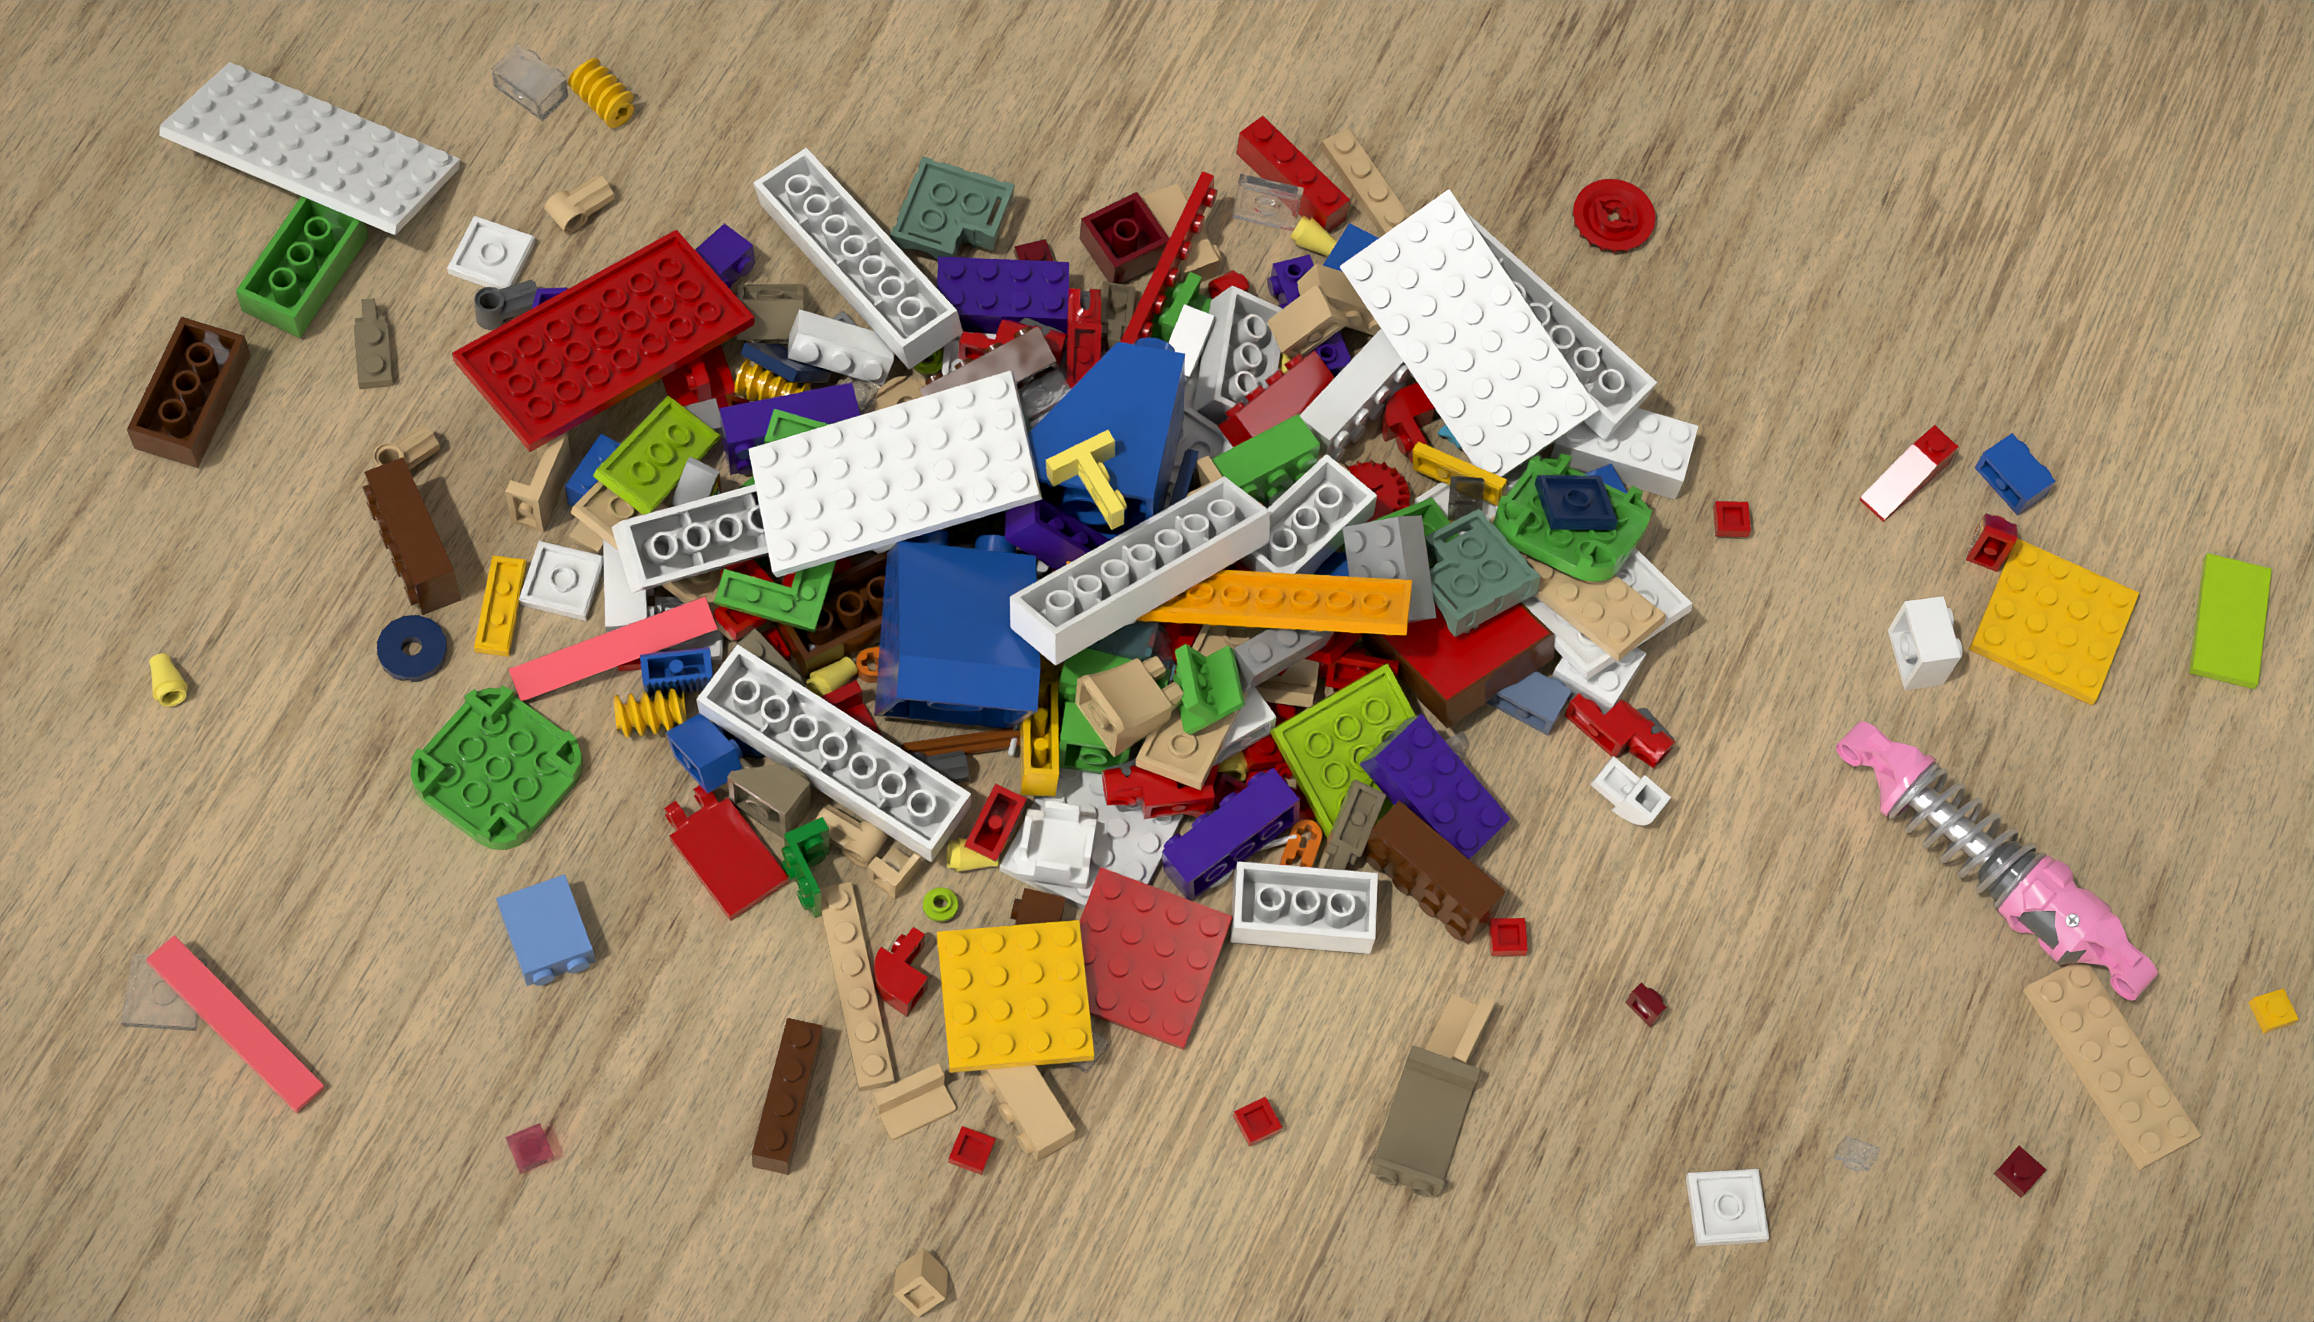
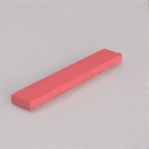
M705 596L509 668L508 670L520 700L524 701L638 659L641 654L654 653L714 631L718 627Z
M175 935L146 958L147 964L296 1114L324 1090V1085Z

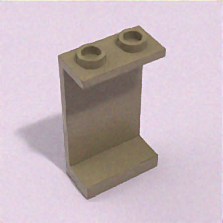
M1412 1045L1369 1173L1377 1175L1376 1178L1383 1183L1389 1185L1400 1183L1411 1187V1191L1423 1197L1434 1195L1438 1197L1445 1182L1444 1177L1480 1069Z

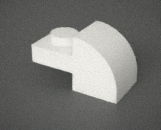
M1614 756L1608 760L1590 783L1593 788L1614 805L1612 809L1614 813L1636 825L1650 824L1671 798L1646 775L1639 778Z

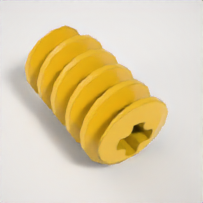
M593 57L579 65L571 73L567 84L575 94L579 95L584 103H588L590 109L595 111L608 127H619L627 122L634 113L635 107L631 104L634 95L631 91H625L626 87L624 84L617 83L616 76L609 74L608 68L600 66L601 62L599 59Z
M749 359L745 360L735 380V393L738 396L747 394V399L752 402L757 399L764 400L810 391L811 383H805L800 388L798 387L799 382H787L785 378L779 375L778 377L774 376L775 373L768 369L763 371V367L757 363L752 366Z
M670 689L668 699H665L662 692L657 690L654 701L650 700L647 692H642L640 702L638 703L633 694L630 693L627 696L626 704L622 703L619 695H614L617 734L618 730L621 729L626 738L631 737L633 727L636 728L639 736H644L646 727L649 725L653 734L656 735L659 733L661 724L669 731L674 728L675 722L680 725L687 721L684 692L682 697L679 698L675 689Z

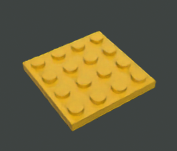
M2017 538L2015 545L2006 558L1968 650L2093 706L2098 698L2139 592Z
M1079 920L937 932L949 1073L1094 1060Z

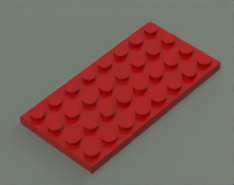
M676 229L452 352L454 363L528 451L532 452L754 326L755 317Z

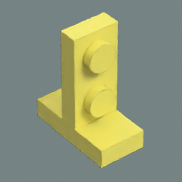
M1106 430L1046 459V472L1053 487L1079 475L1111 530L1124 524V510L1127 509V505L1120 491H1113L1108 483L1110 477L1103 462L1115 457V440L1109 430Z

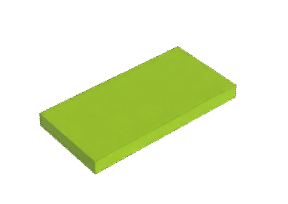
M667 396L596 469L593 477L641 514L652 513L678 486L689 457L701 461L718 443L721 435L670 396Z
M2210 553L2205 555L2202 565L2189 669L2190 674L2251 689L2257 687L2272 568Z

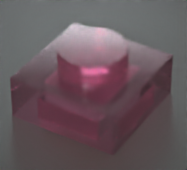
M540 1123L505 1137L520 1174L554 1160V1155Z

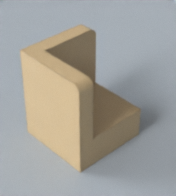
M892 847L882 860L875 857L867 866V880L896 899L921 869V856L915 852L910 858L896 847Z
M923 1248L897 1266L893 1295L915 1316L919 1317L946 1299L948 1271Z

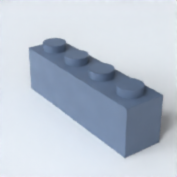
M1534 671L1518 683L1500 690L1486 703L1548 736L1563 711L1572 690L1567 688L1559 679L1548 678Z

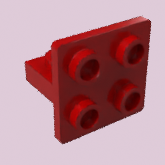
M721 344L662 377L667 396H670L683 407L713 398L717 400L723 394L736 395L735 384Z

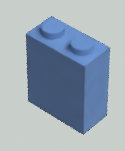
M565 874L496 898L501 917L527 986L532 984L536 986L545 985L553 981L557 975L568 971L569 973L581 972L587 969L591 963L595 962L591 943Z

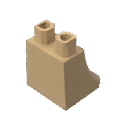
M1157 656L1143 662L1135 658L1112 669L1084 675L1077 679L1075 704L1113 757H1116L1169 721L1172 710L1176 709L1183 702L1182 695L1184 693L1177 683L1173 682L1163 689H1160L1156 681L1166 675V669Z

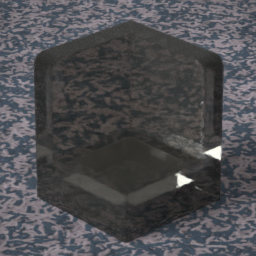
M1451 476L1448 503V520L1450 523L1477 509L1483 510V478Z

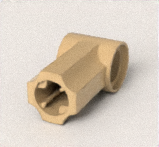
M596 175L570 192L562 190L555 193L547 200L544 209L564 233L571 234L578 231L586 223L589 215L615 200V197L606 179L603 176Z
M420 425L396 442H387L376 447L373 452L374 467L376 468L404 457L410 470L439 451L440 444L434 433L427 426Z
M830 804L825 808L823 807L816 818L823 817L829 827V842L842 849V853L851 862L863 868H867L887 840V836L879 828L867 821L860 823Z

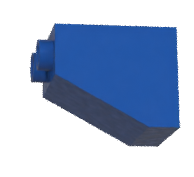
M1141 338L1135 342V345L1117 342L1028 433L1043 500L1110 540L1164 510L1184 421L1185 353L1175 352L1171 344L1157 338ZM1106 430H1109L1115 440V457L1103 462L1110 477L1108 483L1113 491H1120L1127 505V509L1124 510V524L1111 530L1079 475L1053 487L1046 472V459Z
M941 529L909 538L907 542H897L887 552L874 716L1007 729L1013 728L1036 713L1038 710L1040 652L1010 628V596L1037 582L1036 556L1016 554L1017 547L1007 542L1005 536L1000 535L977 536L975 549L948 546L949 532Z

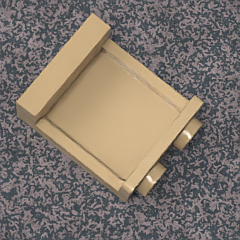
M567 432L536 449L540 463L530 486L510 480L505 493L511 523L544 532L572 466Z

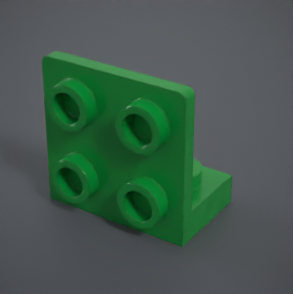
M823 817L785 833V847L781 848L784 858L782 861L783 869L790 881L796 880L799 888L796 891L798 899L805 911L811 910L814 918L822 915L821 891L809 867L821 863L830 854L829 827Z

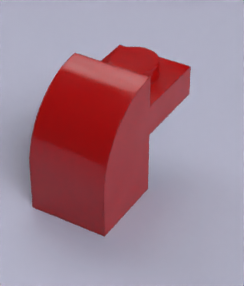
M1418 382L1398 390L1391 396L1381 425L1384 441L1387 442L1396 438L1398 449L1403 455L1406 454L1412 464L1413 448L1417 442L1428 445L1419 428L1430 424L1435 412V407Z
M915 927L910 930L907 936L901 934L891 948L893 954L880 947L874 963V981L878 994L888 1005L906 1017L928 988V977L910 966L925 947V934Z

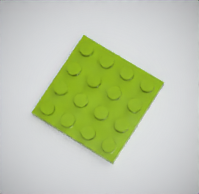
M1388 664L1376 668L1269 730L1327 839L1352 780H1358L1381 791L1359 763L1406 719L1416 716ZM1385 797L1374 826L1394 806L1387 797Z

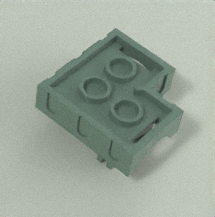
M922 156L918 165V172L913 177L907 199H904L897 217L896 226L893 227L890 238L901 250H921L931 254L936 259H938V256L956 257L962 241L965 245L968 243L972 244L974 248L980 246L994 250L1003 218L1014 199L1015 184L1005 181L1000 182L995 180V178L976 172L971 173L963 168L943 162H935L933 159ZM999 199L1001 203L992 226L987 225L995 203Z
M1480 509L1425 536L1428 561L1433 566L1430 569L1434 603L1442 612L1448 629L1454 637L1464 632L1466 634L1469 633L1471 628H1478L1479 624L1538 593L1541 576L1534 568L1532 569L1527 564L1526 559L1516 548L1506 541V537L1493 523L1486 519V515ZM1460 532H1466V533H1464V534H1462V535H1460V536H1458V537H1456V538H1454V539H1452V540H1450V541L1444 543L1447 539H1449V538L1452 537L1453 535H1455V534H1457V533H1460Z

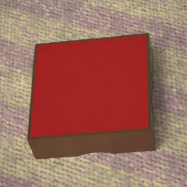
M1522 602L1479 624L1478 628H1471L1469 633L1466 634L1464 632L1456 637L1449 631L1447 622L1436 604V618L1408 623L1407 635L1364 633L1362 635L1363 645L1376 658L1399 661L1397 677L1402 679L1412 689L1417 699L1446 728L1451 727L1486 704L1500 690L1518 683L1554 659V633Z

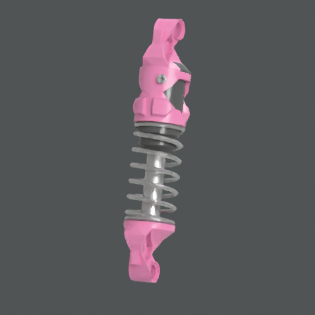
M1864 721L1858 722L1836 744L1837 753L1848 764L1852 766L1866 765L1873 767L1880 788V812L1886 817L1889 816V819H1895L1909 806L1913 807L1917 813L1905 827V833H1911L1924 819H1927L1935 827L1924 840L1923 848H1928L1942 834L1952 841L1940 857V863H1946L1960 849L1966 852L1970 857L1959 870L1958 878L1965 877L1975 866L1980 864L1982 867L1978 871L1979 883L1975 888L1976 893H1981L1988 889L1990 897L1995 900L1993 907L1999 909L1997 912L2006 918L2011 929L2020 933L2028 932L2036 935L2040 946L2059 965L2079 962L2105 965L2111 974L2110 983L2113 989L2123 998L2132 1001L2137 999L2157 977L2158 972L2152 961L2128 942L2119 918L2111 913V907L2089 890L2077 888L2073 881V873L2067 864L2053 859L2050 855L2046 856V852L2035 853L2036 844L2034 843L2025 846L2019 844L2016 841L2018 838L2017 828H2011L1993 840L1992 836L2000 824L2001 817L1999 813H1993L1977 825L1974 824L1982 809L1983 799L1975 798L1959 810L1956 809L1965 793V784H1955L1940 795L1939 792L1947 780L1948 772L1947 769H1939L1940 763H1936L1937 760L1934 757L1924 755L1917 747L1890 741L1875 726ZM1940 776L1934 789L1928 785ZM1958 791L1952 803H1949L1946 799ZM1975 806L1972 814L1967 818L1964 814ZM1992 822L1986 833L1982 831L1985 826Z

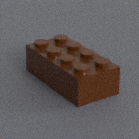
M180 318L127 428L134 449L196 468L199 467L251 357L244 335L188 318Z
M404 457L365 471L368 485L362 486V489L367 499L366 503L373 521H377L381 539L385 548L389 549L393 566L398 577H401L403 580L404 590L411 606L418 604L422 615L461 601L455 571Z
M889 550L832 577L815 633L773 621L805 678L809 677L814 671L840 661L844 657H850L880 642L886 561Z
M1398 801L1371 829L1363 853L1368 864L1378 872L1383 871L1392 879L1393 885L1401 893L1410 894L1417 900L1419 907L1424 913L1439 919L1452 937L1457 940L1462 939L1469 945L1488 925L1490 918L1496 916L1506 891L1402 802Z

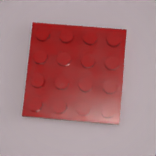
M1100 867L1079 921L1090 1015L1184 1050L1233 916Z

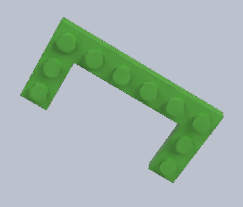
M774 409L764 444L829 424ZM837 560L797 571L791 588L724 569L714 604L815 633Z

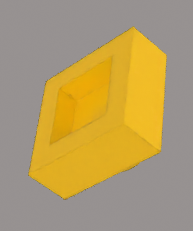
M2284 988L2254 997L2248 1002L2263 1034L2293 1025L2299 1020Z

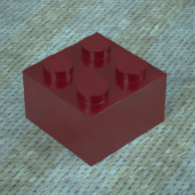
M1138 192L1081 218L1079 239L1108 282L1122 284L1156 267L1169 241V237Z

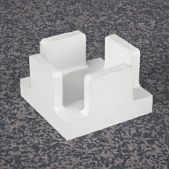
M1046 801L1044 811L1027 809L1016 878L1086 889L1097 819L1081 817V807L1078 805Z

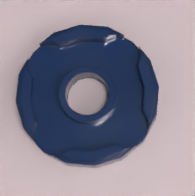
M419 615L402 616L391 621L381 631L377 641V656L384 671L394 679L401 681L404 679L411 680V682H420L432 677L442 668L447 654V641L441 627L431 619ZM412 642L422 646L420 652L415 655H407L403 652V648Z

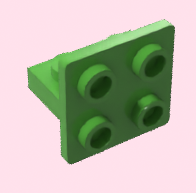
M1190 272L1184 283L1179 281L1173 288L1168 287L1164 295L1167 297L1165 307L1160 315L1155 314L1151 322L1154 324L1150 338L1161 339L1169 343L1184 304L1209 314L1212 299L1199 294L1201 276Z
M1187 644L1175 650L1178 665H1176L1177 673L1173 675V681L1179 685L1184 693L1182 695L1183 702L1179 705L1185 733L1191 735L1244 707L1245 701L1236 659L1231 647L1225 646L1207 657Z

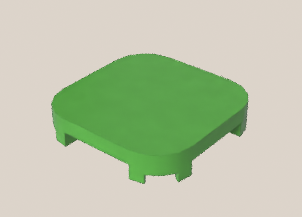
M1560 453L1558 459H1541L1538 455H1535L1529 460L1527 470L1506 497L1502 495L1493 524L1506 537V541L1511 546L1566 574L1584 581L1600 582L1611 579L1619 572L1645 534L1653 509H1649L1641 499L1643 491L1632 486L1626 494L1604 483L1618 521L1615 530H1550L1535 487L1537 475H1588L1570 467L1572 456Z
M503 685L501 689L487 688L476 691L474 688L464 696L465 703L423 750L417 748L411 758L410 775L417 796L427 806L479 844L490 849L507 850L521 845L530 838L574 788L582 775V754L577 739L569 730L565 733L515 697L514 690Z

